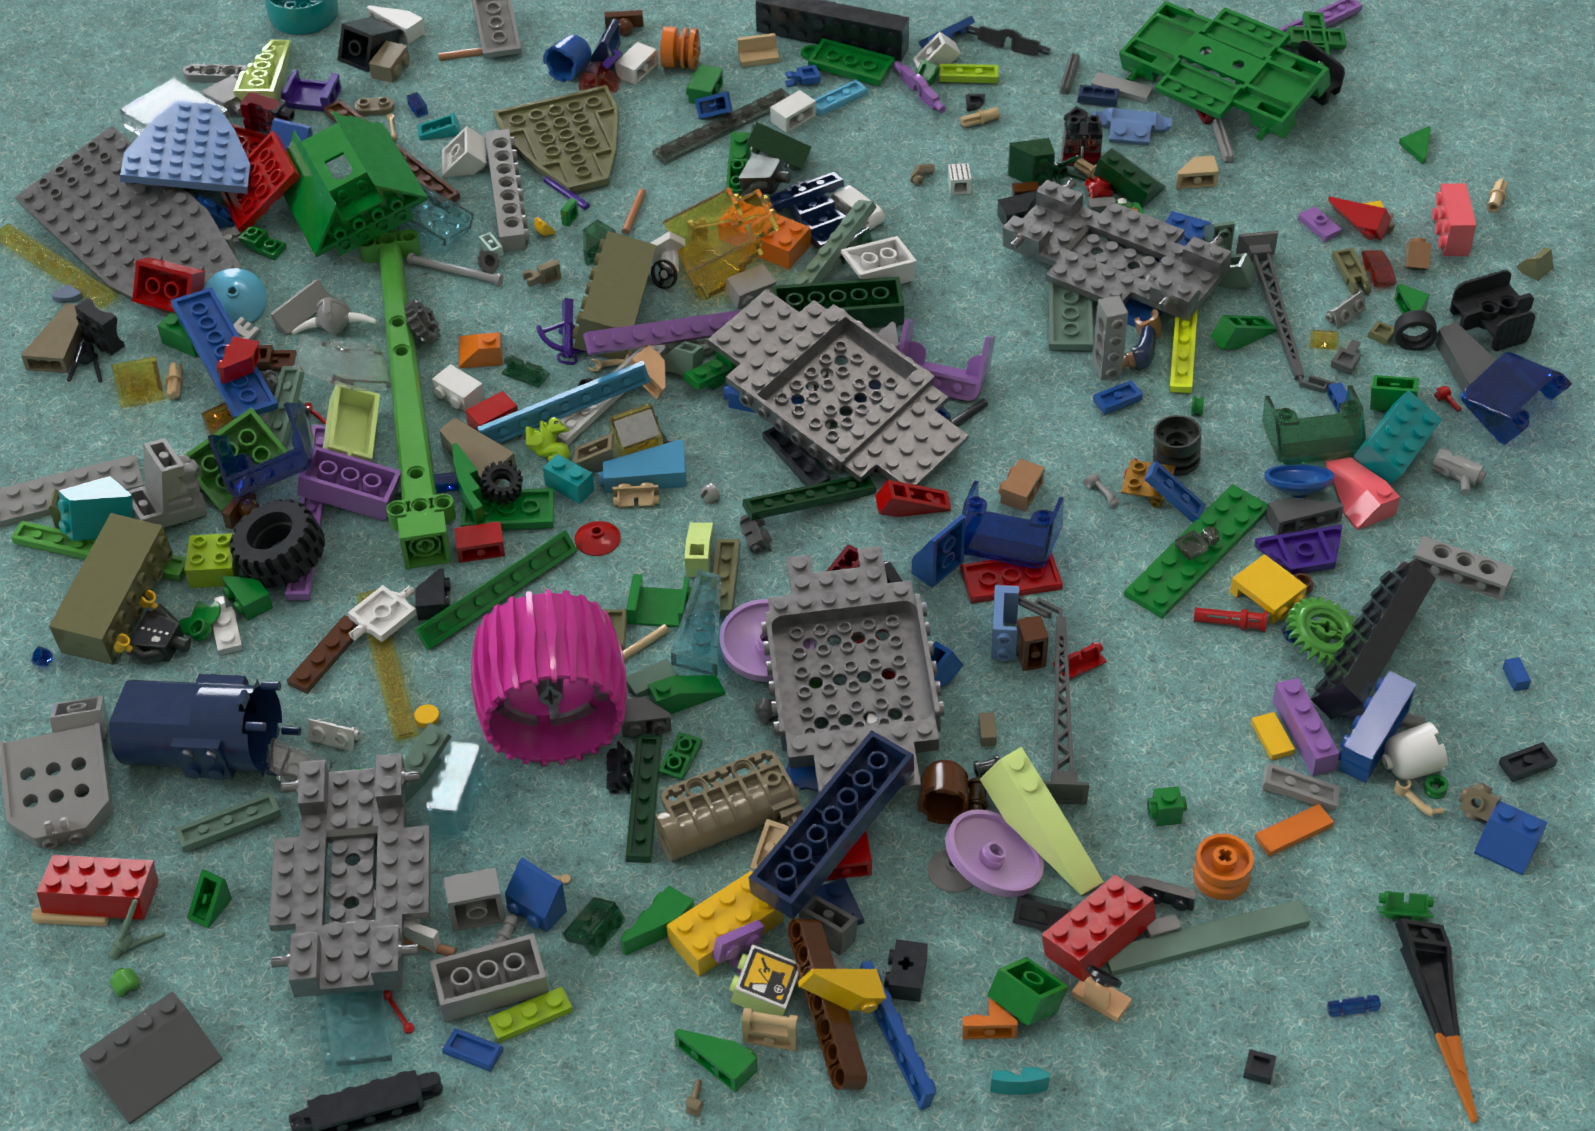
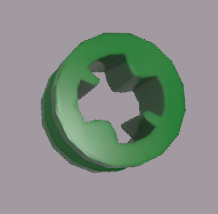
M1193 396L1191 415L1197 413L1199 416H1202L1204 397L1201 396L1198 399L1196 396Z
M1438 774L1428 776L1424 785V792L1433 799L1443 798L1448 790L1449 784L1447 779ZM1438 784V788L1440 789H1434V786L1432 785Z

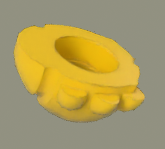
M538 216L535 217L534 228L542 236L556 234L551 226Z

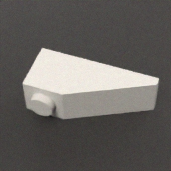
M371 5L367 7L368 17H373L401 28L400 40L407 44L425 34L423 19L410 11Z

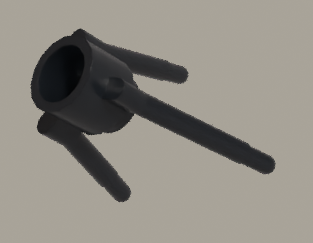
M80 342L77 345L76 355L67 378L68 382L72 380L79 363L88 364L91 361L94 363L98 382H102L98 354L94 353V346L91 343Z

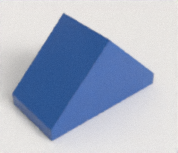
M729 91L695 99L699 119L727 114L733 111Z

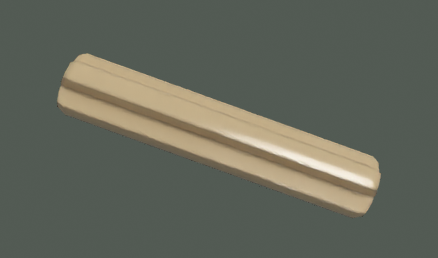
M37 907L33 908L31 919L34 923L107 926L109 923V918L48 914L42 913L41 908Z

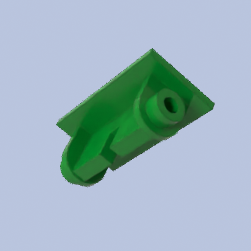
M1385 891L1384 893H1379V903H1382L1383 906H1377V910L1385 918L1399 919L1400 915L1410 916L1411 920L1426 921V917L1434 918L1433 913L1428 910V907L1433 908L1434 898L1429 897L1428 894L1409 893L1408 902H1404V892Z

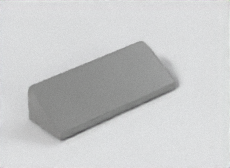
M315 279L271 313L275 327L279 332L284 334L292 332L297 326L316 313L317 303L321 299L330 297L318 279Z

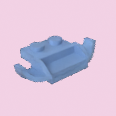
M1114 107L1100 112L1092 110V115L1099 116L1102 127L1110 128L1109 142L1149 146L1151 132L1163 133L1172 127L1173 118H1165L1154 111L1116 109Z

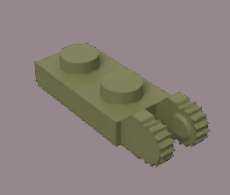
M1348 248L1332 251L1331 257L1346 285L1348 284L1351 294L1355 295L1359 292L1358 285L1356 284L1358 282L1361 283L1365 294L1371 293V284L1367 278V273L1354 249Z

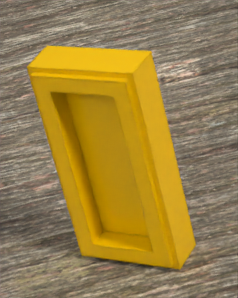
M1275 712L1251 718V725L1271 761L1294 755L1295 748Z

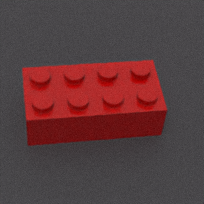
M52 855L38 887L37 896L42 913L126 919L133 899H136L138 902L132 919L144 920L158 884V877L154 860Z
M1114 875L1041 934L1045 956L1084 982L1091 976L1086 971L1088 965L1101 968L1144 932L1147 926L1156 919L1154 899L1117 875Z

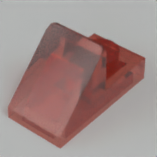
M600 62L597 74L582 73L578 86L579 90H587L607 85L610 92L617 93L621 79L610 69L605 68Z

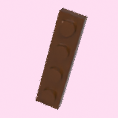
M344 615L287 679L288 685L308 694L354 642L349 636V632L358 625L350 620L348 616Z

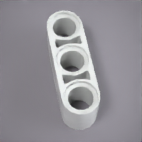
M850 185L831 195V199L835 201V207H838V210L845 215L850 212L858 200L871 201ZM876 205L877 208L862 226V228H866V231H870L886 219L883 210L878 205Z

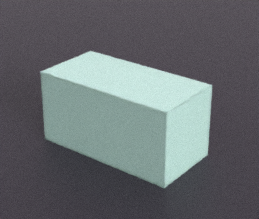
M491 232L479 236V243L484 251L489 250L497 253L498 257L504 255L503 246Z

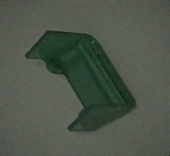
M1349 385L1347 388L1346 401L1341 403L1339 414L1298 418L1297 414L1289 408L1275 409L1270 396H1265L1262 424L1276 457L1282 464L1295 465L1354 457L1366 440L1363 406L1352 385Z

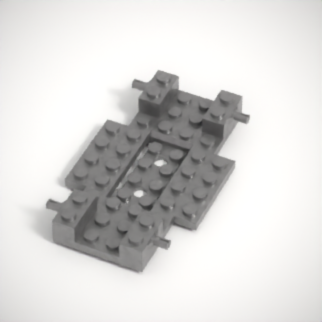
M1069 179L1063 186L1046 180L1036 191V205L1023 219L1014 215L1003 226V247L1053 266L1046 273V281L1097 302L1098 299L1119 295L1125 305L1132 298L1186 321L1189 320L1230 271L1231 251L1219 247L1224 241L1221 236H1216L1210 243L1193 237L1186 246L1180 245L1178 243L1184 237V229L1111 202L1102 213L1083 207V193L1072 190L1076 186L1074 179ZM1099 236H1102L1112 241L1106 242L1104 240H1101ZM1117 243H1120V244L1125 245V246L1130 247V248H1129V249L1121 248V247L1118 246ZM1094 250H1100L1103 253L1093 255L1091 252ZM1136 250L1150 256L1144 257L1142 255L1137 254ZM1138 265L1140 268L1131 270L1128 266Z
M402 754L376 756V768L328 772L325 760L300 762L299 776L296 782H281V793L297 792L301 827L300 837L274 839L269 927L271 932L295 930V934H291L288 955L271 957V967L288 966L289 983L294 998L402 988L403 956L419 955L418 944L403 945L404 920L430 918L431 830L429 825L405 827L406 782H421L420 771L406 772ZM375 839H377L376 918L373 920ZM328 843H333L329 910L330 924H325ZM351 856H358L360 858V862L356 865L350 866L346 864V860ZM350 899L359 901V905L354 909H347L344 906Z

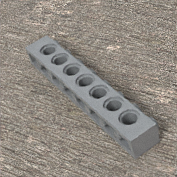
M509 129L487 131L485 136L500 244L503 246V252L526 249L525 241H529L528 229H524L527 227L526 215H521L525 214L524 202H520L523 201L522 188H520V175H518L516 149H514L515 139L510 137Z

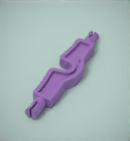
M899 61L893 64V68L899 73V77L912 91L918 90L919 98L932 110L937 109L941 114L946 111V107L939 101V96L929 87L926 80L920 74L914 73L907 65L902 66Z

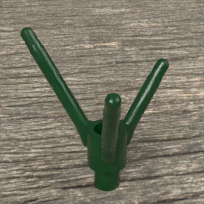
M1079 155L1061 163H1054L1053 176L1057 184L1061 185L1060 178H1064L1066 175L1086 182V177L1068 171V168L1065 167L1080 158Z

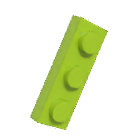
M940 64L939 82L998 83L999 65Z
M561 986L488 1017V1023L497 1042L500 1043L571 1013L573 1008Z

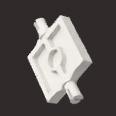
M383 585L348 612L349 619L358 625L349 632V636L353 640H357L362 634L368 633L381 642L386 640L417 615L416 608L406 601V599L415 594L413 587L408 585L400 593L390 591Z

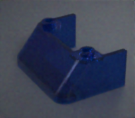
M284 403L294 431L291 438L294 449L255 465L253 458L248 454L234 456L227 436H207L225 487L231 496H247L302 473L310 467L314 448V435L302 404Z
M974 480L964 501L962 514L966 516L964 554L1030 568L1044 567L1048 563L1063 526L1064 498L1059 497L1054 511L1038 510L1032 514L1030 520L986 511L987 502L979 497V481Z

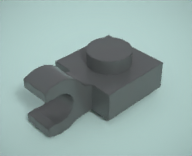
M1352 339L1347 349L1340 347L1332 359L1330 367L1351 375L1360 361L1361 354H1358L1360 351L1358 347L1361 342Z

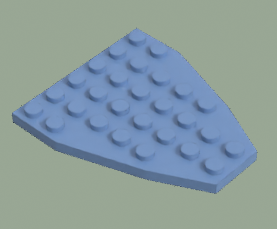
M175 101L151 120L126 149L120 172V182L247 194L250 162L234 128L217 105Z

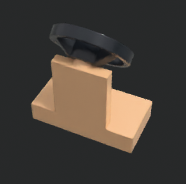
M1088 965L1086 971L1091 976L1084 982L1080 980L1072 990L1071 996L1118 1023L1130 1006L1132 998L1112 988V986L1120 988L1122 981L1098 967Z

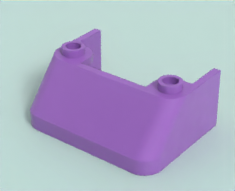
M916 319L904 320L899 351L907 357H911L922 368L929 370L935 376L933 386L948 397L965 401L976 399L981 392L990 368L996 336L985 337L982 355L973 356L968 361L967 369L963 370L925 362L926 348L923 344L912 341Z

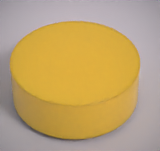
M431 704L418 707L414 713L416 724L424 729L429 722L436 726L440 720L437 707Z

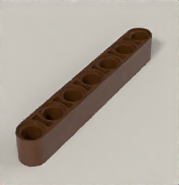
M792 919L789 922L787 932L800 978H803L812 969H835L821 922L817 919ZM804 989L832 1086L836 1090L863 1089L867 1083V1072L848 1010Z

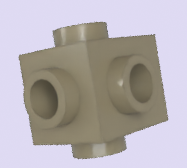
M1478 782L1477 785L1472 784L1469 788L1464 787L1458 801L1462 803L1460 809L1465 811L1464 815L1475 821H1479L1481 818L1488 822L1490 815L1498 801H1501L1502 796L1493 793L1492 787ZM1476 798L1481 801V805L1476 803Z

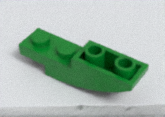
M731 132L726 193L742 194L739 176L751 157L748 150L749 146L745 145L750 132Z
M717 352L715 359L685 372L683 380L698 391L707 386L715 390L726 382V376L737 366Z

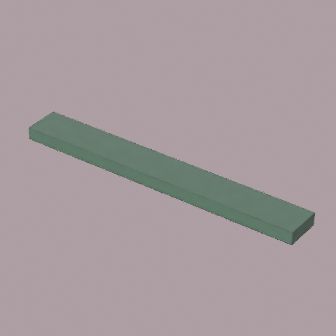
M1299 899L1154 936L1153 938L1130 942L1112 957L1106 965L1110 974L1114 976L1309 926L1310 919Z

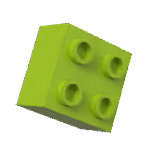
M235 533L189 536L184 571L190 588L224 586L222 577H238L239 566L230 552L231 536Z

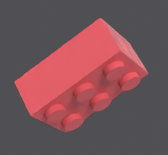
M1466 183L1441 184L1439 192H1436L1435 195L1436 208L1432 209V220L1436 221L1435 234L1439 235L1438 248L1442 249L1444 256H1469L1476 229V221Z

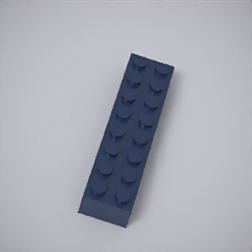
M871 730L748 877L750 893L789 918L794 919L914 772V754Z

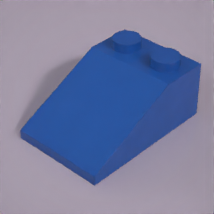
M961 514L912 558V574L932 588L964 562L965 515Z

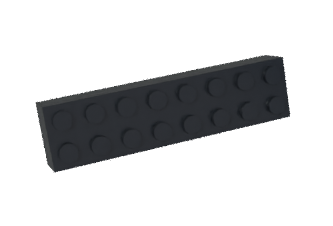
M826 0L755 1L756 32L763 34L775 33L776 36L817 45L824 38L895 57L896 61L901 62L909 48V17Z
M1417 558L1409 563L1403 562L1396 570L1392 572L1389 570L1380 577L1379 586L1371 592L1370 601L1362 607L1361 616L1353 622L1352 631L1344 637L1343 646L1333 656L1335 658L1334 661L1324 670L1325 676L1315 685L1314 689L1316 691L1311 700L1330 720L1364 704L1436 580Z

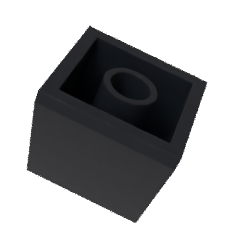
M373 17L342 23L337 60L368 73L370 71V61L386 41L399 43L401 28Z

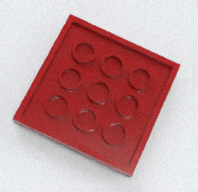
M273 130L247 156L250 162L247 194L220 191L237 229L242 233L248 227L254 226L255 222L263 214L267 213L274 202L279 200L283 193L290 186L294 185L300 177L282 140Z

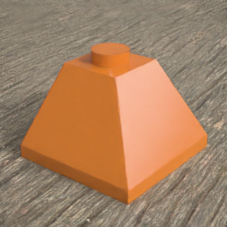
M502 333L459 336V368L503 365Z

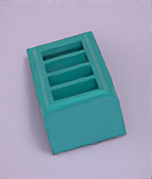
M455 113L418 124L420 140L454 137L461 132L460 123Z

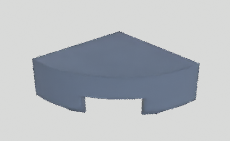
M69 284L51 295L53 301L58 303L71 300L76 302L83 298L82 293Z

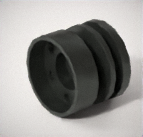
M1183 415L1167 416L1159 420L1154 426L1153 462L1158 461L1160 464L1175 466L1173 475L1177 476L1189 474L1196 470L1201 458V427L1199 423Z

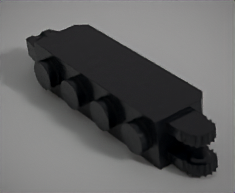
M416 1070L402 1071L392 1077L374 1079L367 1084L357 1087H346L342 1091L329 1095H319L307 1101V1108L289 1115L291 1130L357 1131L419 1113L425 1106V1100L442 1094L443 1085L441 1084V1077L434 1071L420 1075L416 1074Z

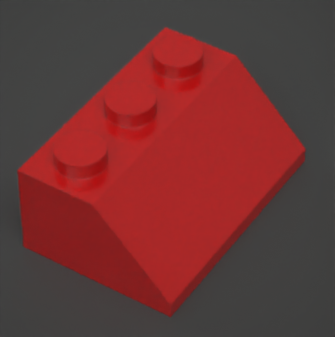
M151 257L136 260L132 302L175 312L172 308L171 300L202 291L206 271Z

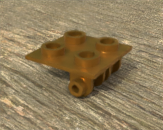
M1130 460L1121 494L1149 497L1150 505L1158 508L1162 505L1163 499H1166L1144 480L1150 465L1153 463ZM1161 464L1172 475L1174 474L1175 466Z

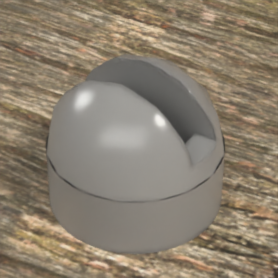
M712 483L707 484L701 489L700 496L704 498L703 501L706 503H712L720 498L717 488Z

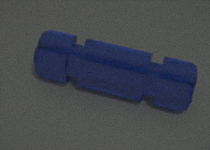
M1368 995L1366 999H1364V996L1342 999V1002L1333 1000L1327 1003V1011L1331 1017L1341 1016V1013H1344V1015L1364 1013L1367 1009L1369 1012L1380 1010L1381 1002L1378 995Z

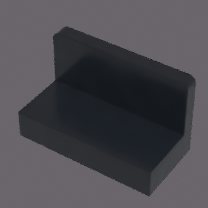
M1031 894L1018 896L1013 923L1046 931L1071 911L1072 904Z

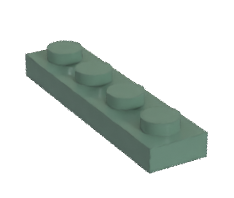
M282 366L274 396L278 409L270 412L267 427L285 448L287 447L305 374V369L302 366Z
M270 792L175 828V831L185 853L280 817L281 813L273 793Z

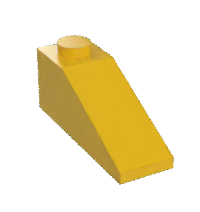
M812 969L798 981L799 987L849 1011L870 1013L875 1011L878 1005L886 999L877 969Z

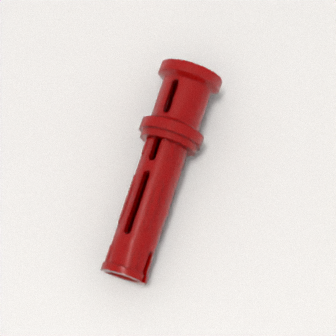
M1195 607L1193 622L1239 626L1241 630L1246 628L1258 629L1265 633L1268 611L1257 613L1248 612L1247 609H1243L1241 612ZM1207 615L1224 616V617H1228V619H1225V618H1216V617H1207ZM1249 619L1260 620V622L1249 621Z

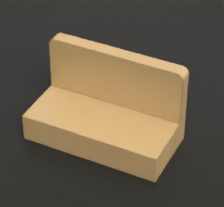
M775 33L740 37L737 39L738 57L741 67L779 63Z

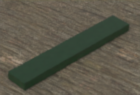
M869 475L861 483L854 477H847L743 499L742 506L752 521L875 494L877 488Z
M637 735L626 862L652 863L662 736Z

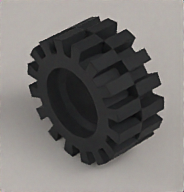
M498 461V465L492 462L491 467L487 465L485 471L482 472L480 486L481 493H484V498L488 499L490 497L489 502L491 503L496 500L497 505H501V501H504L505 505L509 504V500L512 503L515 502L516 497L519 498L522 490L523 476H521L520 469L517 470L516 465L510 467V462L507 461L506 465H502V461ZM505 479L510 482V486L498 487L493 484V481Z

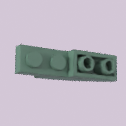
M430 722L404 760L406 772L420 771L421 782H406V802L424 786L442 761L438 757L452 738L450 734Z

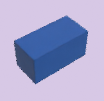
M1342 382L1328 385L1327 395L1337 413L1351 410L1352 400Z
M1520 657L1505 659L1503 670L1513 690L1529 689L1531 679Z

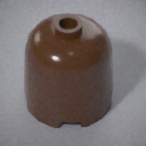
M937 760L928 765L921 776L918 811H922V813L927 815V820L930 822L952 824V820L968 811V774L960 764L951 760Z

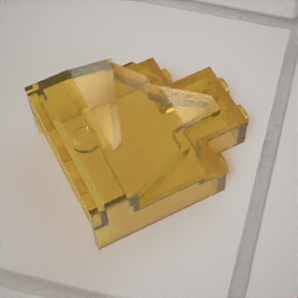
M729 187L662 221L667 232L671 231L685 239V246L678 250V254L701 301L724 291L728 277L745 271L746 266L753 263L754 258L763 254L760 245L763 244L761 238L779 229L776 223L779 217L774 208L769 209L772 204L767 195H762L760 189L740 198L738 193L733 194Z

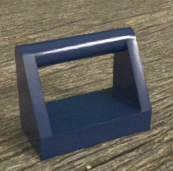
M612 19L592 54L591 64L603 66L602 63L606 58L609 57L611 59L614 56L612 52L619 48L621 38L619 21L617 19Z

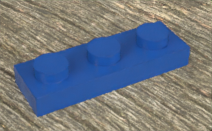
M973 16L967 17L939 32L951 39L955 37V32L958 31L961 34L969 30L967 29L968 26L975 23ZM939 32L918 41L920 47L924 48Z
M1158 461L1151 464L1144 480L1192 523L1196 519H1200L1206 504Z

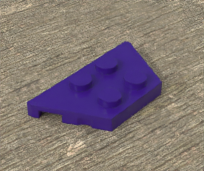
M1342 525L1255 538L1254 545L1259 551L1292 575L1333 569L1337 561Z

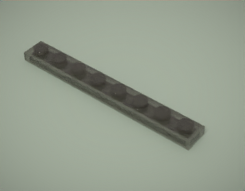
M782 88L775 90L652 150V154L665 166L769 115L771 106L790 95Z

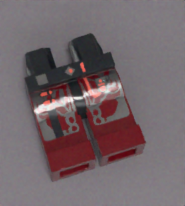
M248 92L240 103L244 127L253 131L267 133L268 135L270 134L274 118L292 122L295 117L294 109L287 108L286 101L280 100L278 102L276 99L253 92Z
M1070 115L1068 122H1064L1061 149L1062 162L1077 155L1081 158L1082 147V159L1092 165H1097L1101 157L1103 137L1102 124L1098 115H1090L1086 122H1080V117L1077 115ZM1074 161V162H1072V163H1070V164H1068V165H1066V166H1074V164H1075L1076 161Z

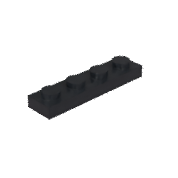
M775 427L762 432L765 442L805 486L831 481V477L802 446L795 444L786 434L779 432Z

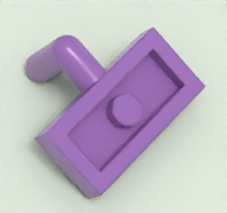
M756 920L717 937L712 958L718 964L729 959V963L741 974L742 970L737 968L740 962V955L750 950L752 944L760 945L764 926L759 920Z

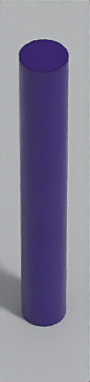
M545 176L544 183L566 198L576 199L578 206L583 210L590 208L588 202L572 191L567 190L550 177Z

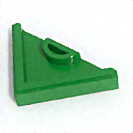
M1430 126L1404 136L1399 140V144L1421 164H1425L1431 131Z

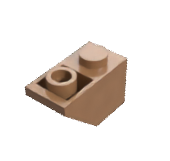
M1413 238L1405 243V268L1429 269L1431 243H1427L1425 238Z

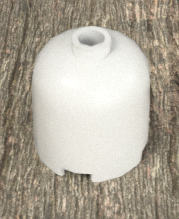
M1427 722L1391 736L1386 741L1385 755L1382 756L1385 768L1387 770L1390 769L1396 777L1402 780H1411L1445 770L1444 766L1448 765L1447 753L1444 744L1439 745L1435 735L1439 734V732L1431 722Z

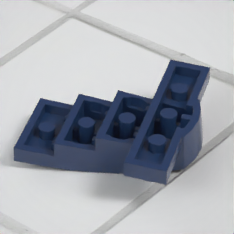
M835 172L813 180L801 181L785 188L783 191L761 198L762 205L774 213L788 208L796 222L811 227V243L820 249L840 225L842 219L846 217L836 209L835 201L824 194L835 192L837 189L844 187V181ZM858 233L855 235L852 241L858 239Z

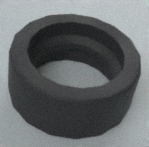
M1421 310L1409 311L1399 316L1394 324L1396 343L1402 349L1410 351L1425 350L1432 346L1437 338V326L1434 317L1430 313ZM1413 326L1428 328L1425 333L1417 336H1409L1403 333L1406 329Z

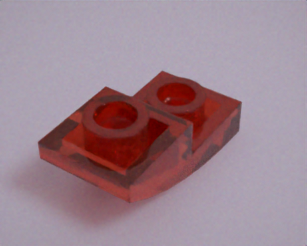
M1383 250L1361 252L1366 272H1371L1374 287L1394 286L1397 283L1391 263Z

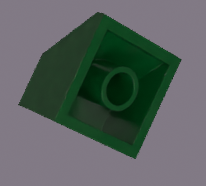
M1050 138L1009 143V177L1021 182L1037 181L1038 186H1042L1046 180L1053 182L1055 152Z

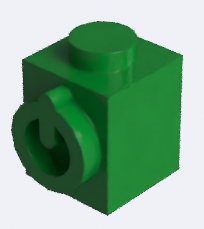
M1179 786L1153 789V796L1147 798L1149 819H1155L1156 826L1182 823L1183 811H1187V802L1185 796H1181Z

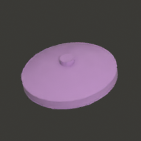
M768 599L750 601L735 608L723 621L719 633V648L726 664L737 674L759 682L773 681V675L768 676L766 661H771L770 656H765L764 641H768V636H763L761 622L766 621L765 613L769 612ZM809 640L803 646L806 649H814L816 642Z
M970 810L957 816L947 830L945 846L952 864L966 880L983 891L1002 897H1018L1033 890L1042 877L1044 870L1043 858L1005 822L1001 814L987 810Z

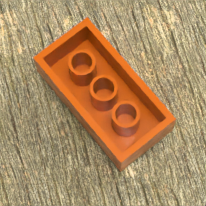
M741 199L718 222L720 242L787 269H790L811 246V227Z

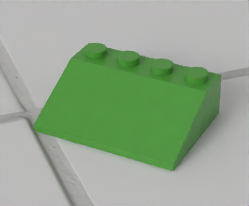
M252 407L185 454L190 459H194L199 466L197 480L200 484V492L220 512L225 509L245 482L253 484L255 488L294 460L292 455Z

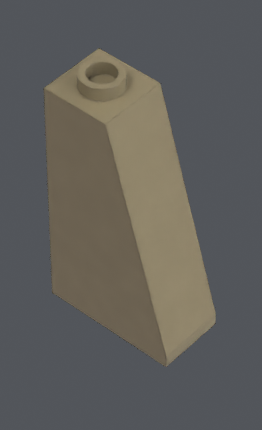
M65 304L24 350L21 356L26 370L57 373L69 372L76 355L77 345L83 340L81 335L82 329L76 319L75 306L77 304Z
M456 418L439 430L442 446L453 457L452 444L457 442L476 467L480 486L482 472L485 471L487 465L491 467L492 462L498 465V461H502V465H506L507 461L510 462V467L516 465L514 452ZM502 479L494 480L493 484H498Z

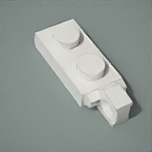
M224 596L214 598L221 606L220 616L213 624L219 655L243 650L235 611L232 606L226 607Z

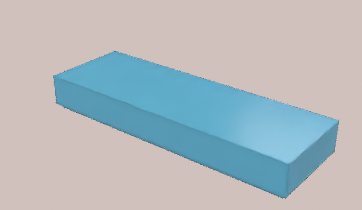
M858 80L847 83L814 99L816 101V113L822 116L868 94V89Z

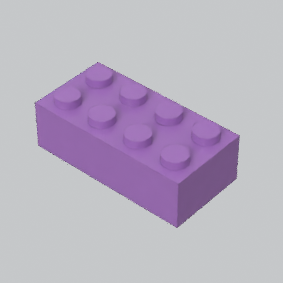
M313 446L298 476L297 495L385 521L387 518L386 508L389 503L395 500L400 488L401 471Z

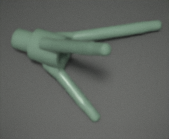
M133 899L126 919L123 921L120 934L112 943L113 948L107 954L114 960H117L121 953H125L128 948L133 949L138 945L165 936V932L162 931L134 940L127 934L138 902L136 899Z

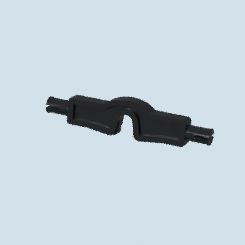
M970 25L967 28L969 29L967 33L976 35L978 40L988 42L997 47H1003L1006 38L1010 37L1012 51L1037 55L1038 53L1050 55L1051 47L1042 46L1040 41L1023 37L1014 29L997 30L986 26L976 28Z

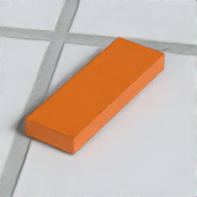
M1317 804L1257 832L1255 839L1270 857L1332 828L1334 821L1323 807Z

